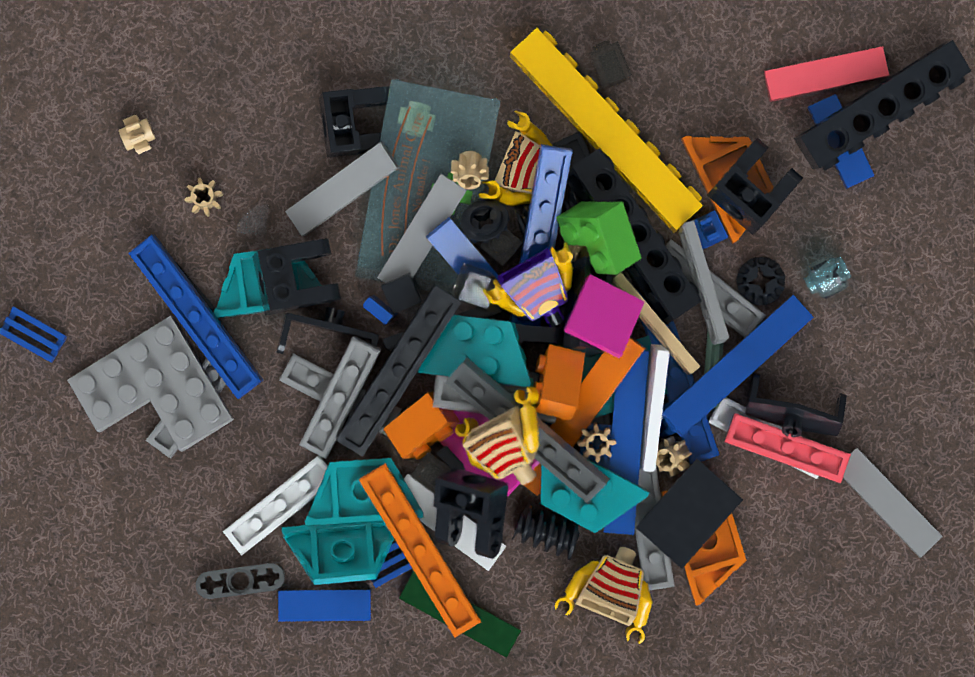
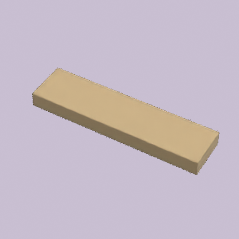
M621 272L612 279L613 286L645 301ZM645 301L639 318L663 347L669 351V354L687 375H691L701 366Z

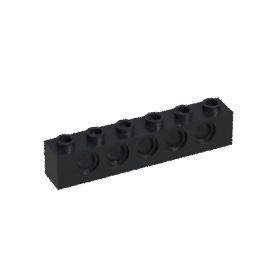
M954 41L944 42L801 133L794 140L811 168L819 169L822 167L825 171L839 163L840 161L837 157L847 151L850 155L864 147L863 140L873 135L874 138H877L889 131L888 124L898 119L899 122H902L914 115L915 111L913 108L923 103L924 106H927L939 99L940 95L938 92L948 87L949 90H952L964 83L966 80L963 76L971 72V69ZM932 67L937 69L940 75L937 83H933L929 78V71ZM907 83L912 85L915 91L914 97L911 100L904 95V86ZM882 99L887 101L890 107L889 113L886 116L882 115L878 109V104ZM857 115L864 120V128L861 132L855 130L853 126V120ZM832 131L837 133L840 138V143L836 148L831 147L827 140L829 133Z
M599 148L569 168L567 183L580 202H623L632 231L638 236L639 241H636L641 255L640 260L625 270L649 306L664 324H669L702 302L697 287L687 279L682 271L679 260L668 251L663 236L654 230L648 221L646 211L636 203L631 195L630 187L624 180L620 179L614 170L610 157ZM596 180L603 183L605 191L597 187ZM647 256L653 258L655 267L648 263ZM664 281L671 285L672 293L666 290Z

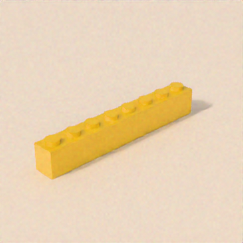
M536 28L510 52V58L596 150L600 148L604 154L610 157L615 171L669 229L675 233L703 207L699 202L702 199L700 194L692 186L685 187L679 180L681 174L670 163L666 166L658 158L661 155L659 150L650 141L646 144L638 136L640 131L636 125L629 119L624 121L617 114L619 108L609 97L602 98L596 91L599 87L588 75L583 77L576 70L578 67L576 61L568 53L564 55L560 53L555 47L558 43L547 31L542 33Z

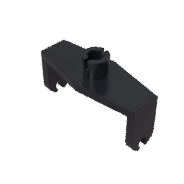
M326 307L324 321L285 313L276 353L283 354L291 321L370 340L369 344L377 347L379 335L342 326L345 311L336 310L334 318L335 308Z
M753 373L748 393L746 415L781 426L782 432L786 436H789L790 429L792 430L791 437L800 436L802 431L838 436L844 420L846 394H839L835 413L831 415L798 403L757 398L760 374Z

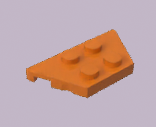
M685 136L681 139L707 194L752 144L749 137ZM759 159L746 174L748 175L747 179L766 194L774 187ZM710 198L731 243L737 242L746 229Z
M667 491L661 492L662 497ZM732 513L684 566L696 606L704 602L717 587L724 583L734 571L747 561Z

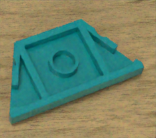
M257 251L233 254L227 278L223 283L222 292L217 307L214 310V314L218 319L264 312L252 257ZM305 261L291 263L297 290L322 286Z
M453 315L418 369V373L449 377L466 358H469L499 384L534 387L533 378H530L525 363L526 356L518 341L519 335L516 325L513 322Z
M586 458L609 478L607 484L586 503L542 465L541 504L594 533L647 498L650 491Z
M392 458L329 462L311 509L305 519V526L382 521V517L360 483L359 478L384 463L387 464L417 516L424 518V513Z
M383 520L282 527L283 538L314 585L376 579L394 541V537Z

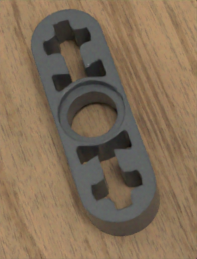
M275 563L207 571L197 578L196 590L205 599L274 591L284 584L285 572L280 565ZM268 568H272L274 573H279L280 577L275 580L274 586H270L268 581H259L260 588L254 589L255 577L252 573L253 569L258 570L257 576L267 574ZM237 572H244L249 577V585L244 590H238L232 584V578ZM227 573L226 585L229 592H223L224 586L214 588L213 594H209L208 589L202 588V583L207 582V576H211L213 581L223 580L221 574Z

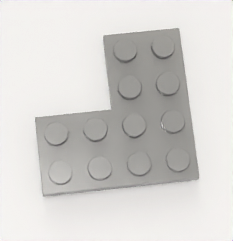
M172 316L167 317L67 380L96 431L99 433L151 402L177 448L183 452L234 420Z

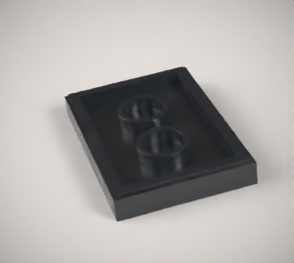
M696 459L635 528L682 569L743 499L702 462Z

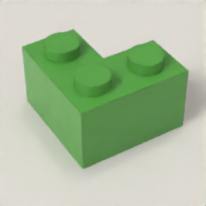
M582 201L556 217L561 236L568 245L587 247L590 262L596 274L617 275L641 259L623 202Z

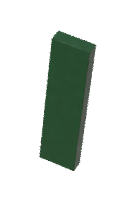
M413 571L399 599L446 624ZM471 603L481 622L462 634L507 658L521 630Z

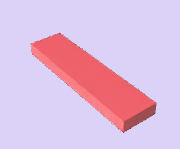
M883 46L764 72L770 102L890 76Z
M737 413L733 414L724 440L725 443L841 483L851 454L801 436L791 437L792 433L790 432L789 436L783 434L782 429Z

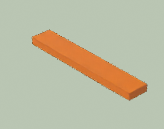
M630 337L620 358L604 352L581 383L578 408L571 420L556 417V422L551 424L549 428L574 448L577 441L583 435L582 429H588L646 348ZM541 463L533 469L537 474L536 477L523 485L536 496L541 493Z
M384 463L359 478L360 483L454 638L480 623L479 616L387 464Z

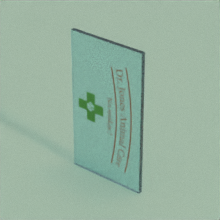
M391 79L380 142L385 144L400 168L371 188L355 277L383 282L377 278L441 173L453 180V174L451 173L452 160L459 161V155L465 151H475L482 158H487V166L489 165L501 100L403 82L399 79ZM481 183L475 189H467L451 215V220L461 231L463 213L471 204L482 200L479 197V193H483L485 184ZM432 246L413 277L416 288L431 291L434 284L457 298L463 297L465 282L436 248Z

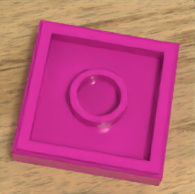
M590 274L584 282L564 331L620 358L623 355L645 301Z

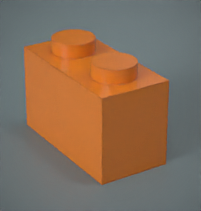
M549 344L545 354L539 355L535 372L540 373L539 382L534 384L539 393L535 404L536 413L571 420L578 408L585 352Z
M427 392L383 428L402 459L415 458L419 460L425 457L432 450L430 446L437 441L441 442L454 433L453 428L460 423L453 410L432 407L434 392Z

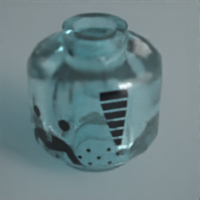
M827 254L807 265L806 271L808 276L803 279L811 294L817 292L820 297L827 299L845 290L848 287V279L851 278V275L841 256L836 258L832 254Z

